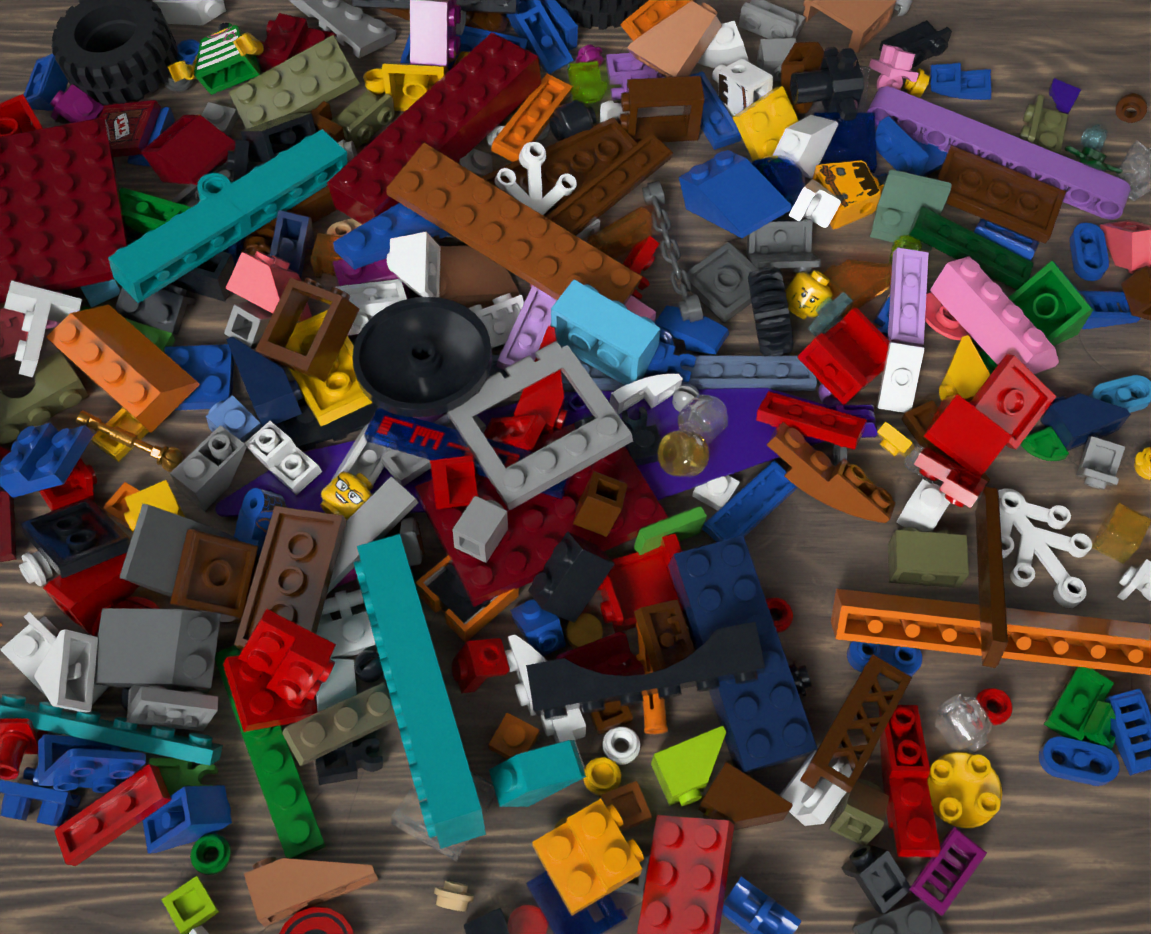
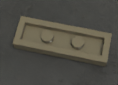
M383 682L285 727L282 734L299 765L302 766L397 719L389 690Z

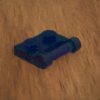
M547 871L526 883L528 890L553 934H605L628 920L623 909L617 908L610 894L596 901L604 918L596 923L587 907L571 916Z

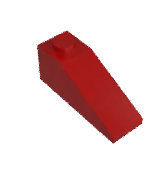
M547 327L539 350L556 341L554 327ZM561 369L523 389L514 412V416L540 414L546 421L540 436L548 433L553 434L556 429L562 430L568 416V410L564 409Z

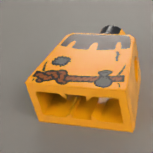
M862 160L816 165L812 179L819 182L841 201L830 221L833 230L876 211L887 178L886 173L872 176L866 162Z

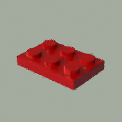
M665 815L656 816L637 934L720 933L734 824L731 821Z

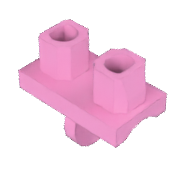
M883 44L880 59L871 58L869 68L881 73L877 80V90L884 86L901 90L903 85L902 77L916 82L919 73L911 70L915 54L903 51L900 47Z

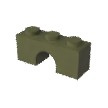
M60 351L37 363L34 372L36 383L28 395L21 398H10L4 395L0 389V446L16 440L17 436L25 428L42 425L51 417L67 408L76 406L81 400L89 396L78 376Z

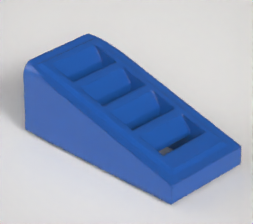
M1079 291L1094 309L1082 329L1135 323L1141 319L1140 317L1132 316L1124 292ZM1117 303H1119L1122 312H1120Z
M1141 689L1106 698L1104 702L1111 704L1116 719H1111L1110 733L1112 736H1115V744L1129 775L1151 770V714ZM1127 706L1130 712L1122 714L1120 708ZM1135 722L1137 727L1126 729L1125 723ZM1141 735L1143 742L1131 744L1130 738ZM1148 750L1150 757L1136 760L1134 753Z

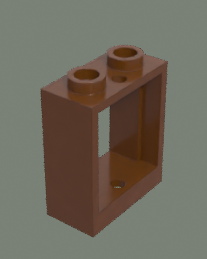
M701 76L627 79V90L625 93H621L622 112H625L619 115L621 128H624L636 143L640 142L651 132L661 142L698 140L705 100ZM684 106L683 115L637 117L638 108Z
M290 277L255 351L274 363L325 382L360 309L349 301L350 295L338 288L332 287L330 291L324 290L322 284L310 278H305L304 282ZM310 297L330 304V307L305 356L285 347Z

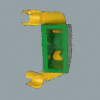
M222 23L218 26V32L206 36L200 41L198 54L192 64H186L185 60L169 65L168 69L174 82L184 78L187 80L198 79L212 95L259 76L260 70L256 55H261L264 48L258 39L248 32L244 33L239 26Z

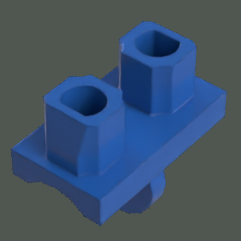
M38 766L36 769L26 767L23 773L24 779L33 780V786L0 780V793L5 794L0 815L3 817L26 821L32 800L42 801L37 823L59 827L64 823L69 808H78L81 796L50 789L51 786H39Z
M742 876L723 904L722 915L747 934H793L801 923L799 918Z

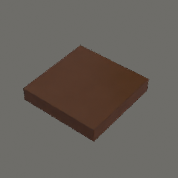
M187 529L170 604L242 618L258 546Z

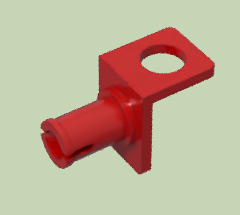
M28 718L0 719V778L5 780L17 778L24 754H38V740L44 734L47 735L48 731L38 730L36 734L32 721Z

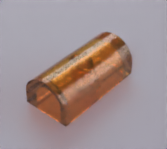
M638 207L589 236L587 242L615 259L632 249L638 242L648 236H652L651 213L643 207Z

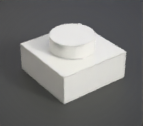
M729 475L722 476L697 486L692 496L719 511L732 499L739 488L740 482Z

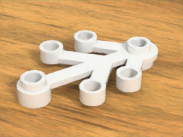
M538 142L525 144L519 154L521 165L528 169L529 195L515 182L516 176L512 170L503 168L499 170L495 177V185L499 189L506 191L510 196L541 215L550 210L562 197L570 195L576 188L577 182L572 175L563 174L556 182L555 187L542 198L541 166L546 159V151ZM530 150L536 152L538 156H533ZM501 176H506L510 183L503 182ZM565 181L569 183L570 188H565L562 185V182Z
M1008 488L999 490L1002 543L1007 547V550H1002L1003 558L1007 557L1014 549V541L1010 537L1013 524L1021 534L1016 566L1010 573L1011 581L1019 587H1026L1035 578V570L1031 565L1033 553H1035L1057 583L1053 591L1057 603L1065 608L1078 606L1086 597V587L1082 580L1071 577L1049 546L1068 551L1072 556L1080 558L1084 557L1091 550V539L1081 533L1068 537L1034 527L1028 519L1044 521L1054 529H1062L1071 519L1070 511L1066 507L1056 505L1051 509L1026 503L1024 497L1016 490ZM1005 501L1012 503L1014 507L1008 506ZM1054 514H1059L1063 521L1057 520ZM1075 542H1080L1084 549L1076 547ZM1017 571L1025 572L1028 579L1021 578ZM1068 586L1073 587L1077 593L1070 592Z

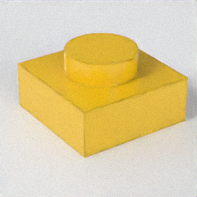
M887 422L877 431L882 439L879 445L894 457L900 453L906 458L915 448L913 442Z

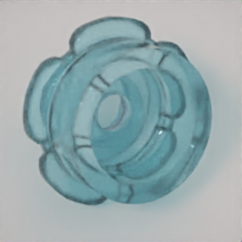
M1098 124L1092 128H1086L1081 138V145L1100 152L1106 141L1107 130L1100 128Z

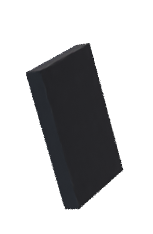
M91 498L83 499L21 524L24 535L62 579L127 553L131 542L129 536Z

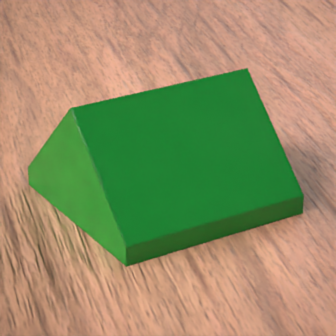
M1053 260L1008 297L1023 311L1024 315L1033 325L1045 334V337L1053 346L1078 335L1094 310Z

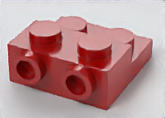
M266 609L243 647L238 659L248 663L255 670L264 671L272 675L266 688L276 692L278 696L285 700H292L301 704L305 697L313 700L322 682L325 683L335 665V661L331 660L330 657L336 644Z

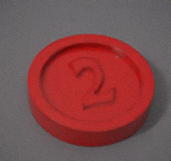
M533 905L520 906L511 913L508 919L507 927L509 934H546V916L539 908Z

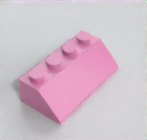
M968 256L948 262L930 291L997 365L1006 354L1015 355L1033 374L1056 367L1059 360L1055 347L1048 341L1045 334L1037 329L1024 315L1023 311L1002 292L1000 286L986 275L976 261Z

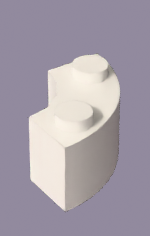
M735 21L721 23V28L698 61L699 64L711 68H716L721 64L727 67L740 59L749 62Z

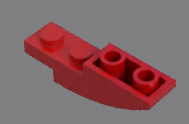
M897 705L880 737L884 794L889 795L886 811L889 828L894 830L898 857H938L941 849L927 781L930 774V766L918 705ZM879 709V717H882L881 711Z

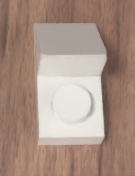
M812 179L803 188L789 216L799 222L805 217L826 228L841 201L819 182Z

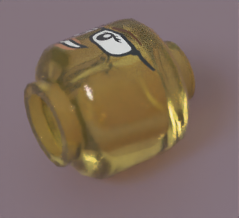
M673 431L665 435L659 444L658 461L661 468L670 475L696 476L708 464L709 447L706 440L700 434L689 431Z

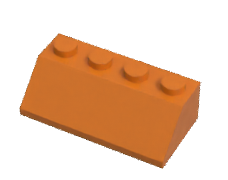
M110 305L70 313L46 336L63 355L150 433L200 385Z

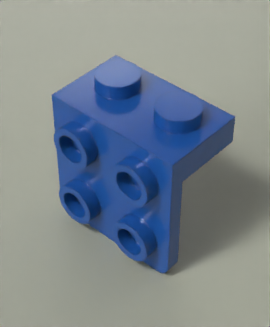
M889 116L879 121L872 146L896 171H903L923 177L941 168L947 152L938 149V146L930 143L926 145L913 140Z
M44 734L38 740V785L53 786V789L57 791H70L80 787L92 788L93 792L108 793L131 777L146 763L145 753L121 751L120 746L59 735Z

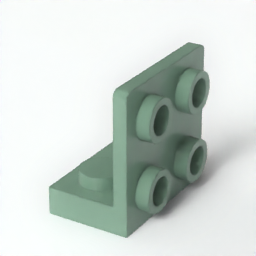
M889 170L875 211L870 237L931 251V246L908 234L915 215L921 206L941 215L952 184L903 171Z

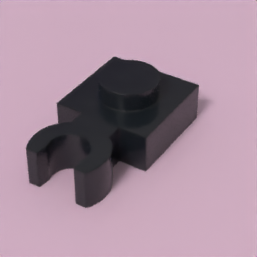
M639 407L638 420L630 419L627 411H622L621 418L632 433L633 442L625 445L637 466L665 460L666 451L656 424L646 427L648 414L644 407Z
M367 739L357 747H353L352 742L315 759L318 784L324 785L357 779L358 768H363L370 772L382 769V756L372 758L367 755L370 752L379 751V739Z

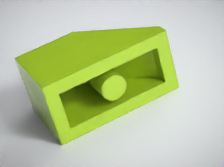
M724 726L653 754L651 766L669 806L680 802L681 806H687L702 798L701 793L704 792L726 735Z

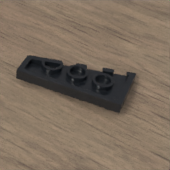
M304 401L299 404L302 414L275 425L293 440L296 447L304 452L316 448V444L333 439L335 442L347 438L346 434L362 430L371 421L379 425L384 416L395 419L399 418L396 414L390 413L371 403L324 426H320L308 403Z

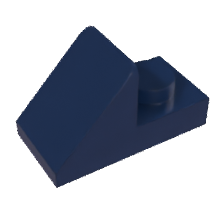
M278 210L270 256L274 255L289 262L288 269L298 273L301 279L307 249H314L315 247L311 217Z

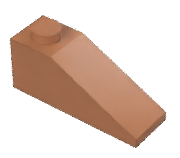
M276 857L263 859L253 865V870L244 873L257 920L264 927L293 916L299 911L315 907L379 881L372 865L289 858L276 860Z

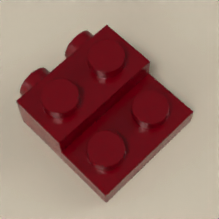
M279 13L276 20H269L266 29L267 38L265 41L260 40L264 48L263 53L259 56L256 55V57L259 58L262 72H266L332 35L336 39V34L308 28L307 19Z

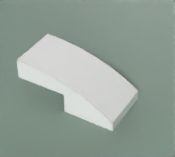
M663 374L643 378L612 392L609 403L617 414L622 413V411H625L642 399H645L652 409L671 397L674 391L681 386L683 379L679 374Z

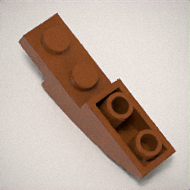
M784 422L774 430L767 446L789 464L784 477L799 489L824 504L852 516L881 523H887L891 519L896 502L893 501L888 491L872 483L860 467L850 464L845 458L834 466L825 453L815 450L805 441L803 435L798 430L790 428Z

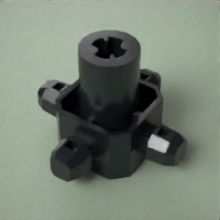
M828 47L824 51L820 70L792 73L790 92L794 104L822 101L827 116L838 117L840 115L845 121L856 119L864 90V82L854 49L845 48L840 51L836 47Z

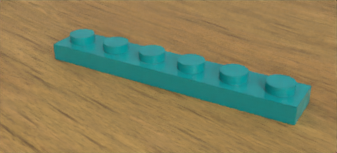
M2 694L0 698V719L28 718L32 721L35 729L209 766L220 760L223 745L213 743V737L209 735L190 733L189 737L175 735V729L170 727L153 725L151 729L137 727V723H129L127 718L116 717L114 721L100 719L101 713L92 710L88 713L79 711L71 713L63 711V708L52 706L50 702H40L39 706L25 703L26 697L16 694Z

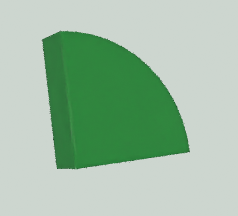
M1052 426L1027 435L1020 444L1031 455L1046 461L1064 460L1069 455V452Z
M1098 701L1083 733L1091 743L1105 746L1112 751L1115 736H1111L1110 731L1111 719H1116L1115 713L1110 703Z

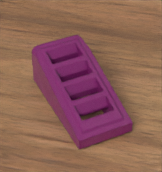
M956 827L948 831L940 842L941 851L938 857L929 858L909 888L912 893L941 916L945 914L987 854L985 850ZM950 847L967 860L965 865L947 852ZM942 858L960 872L958 876L954 875L940 863ZM934 869L952 883L950 888L932 875ZM926 881L945 895L941 901L923 887Z

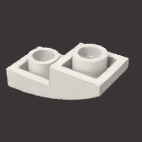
M271 421L245 442L246 447L295 495L299 494L322 472L318 464L296 447L293 440Z

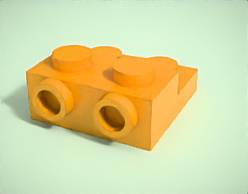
M602 799L571 815L564 824L532 842L535 852L571 916L638 877L642 871L640 862L644 860V856L638 844L633 838L628 841L625 840L619 830V827L624 825L619 812L613 804L606 807Z

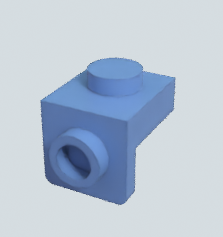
M233 395L225 402H217L206 416L209 429L212 432L221 425L243 443L261 429L260 422Z

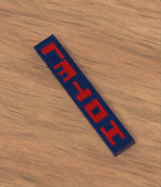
M378 407L364 433L365 441L428 460L472 455L475 473L487 477L458 430L414 417L396 415ZM487 439L505 468L534 453ZM571 476L542 493L562 499Z

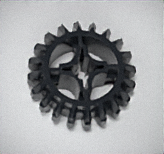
M777 267L758 268V270L749 273L748 284L759 348L764 356H780L783 353L791 352L793 348L792 327L783 277Z

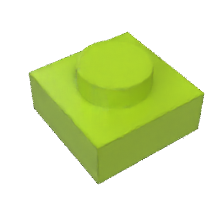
M198 876L161 899L180 934L190 933L193 928L199 927L219 913L217 906Z

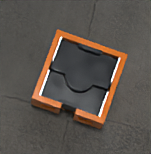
M449 556L445 557L416 581L418 596L435 613L442 610L445 613L446 624L465 643L519 597V588L512 589L473 607L454 566L451 564Z

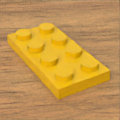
M328 310L297 323L285 348L306 356ZM348 336L325 382L288 368L320 426H324L373 403L363 393L358 384L352 360L354 345Z

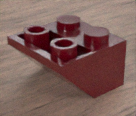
M183 115L145 147L141 153L162 182L197 185L201 177L208 174L215 166H219L227 161L228 150H234L235 141L203 116Z

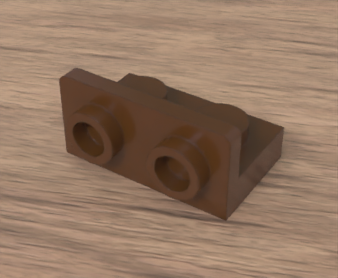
M678 599L641 607L634 611L653 672L666 669L686 659L696 651L687 629L685 614L681 611Z

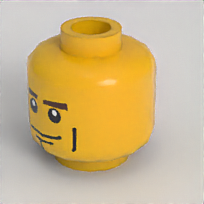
M815 269L812 273L805 271L797 273L785 290L788 309L804 320L807 317H817L833 296L830 287L827 285L830 282L829 278Z

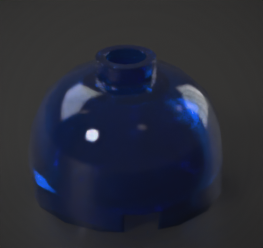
M782 155L765 156L753 161L752 164L787 199L793 208L806 185L805 176L795 161ZM791 210L778 218L788 215L791 212Z

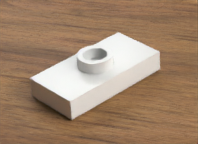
M889 342L877 408L903 413L912 410L924 347Z

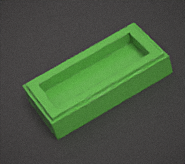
M697 506L640 528L634 549L639 555H642L660 547L662 537L676 533L678 541H682L701 532L707 515L701 506Z

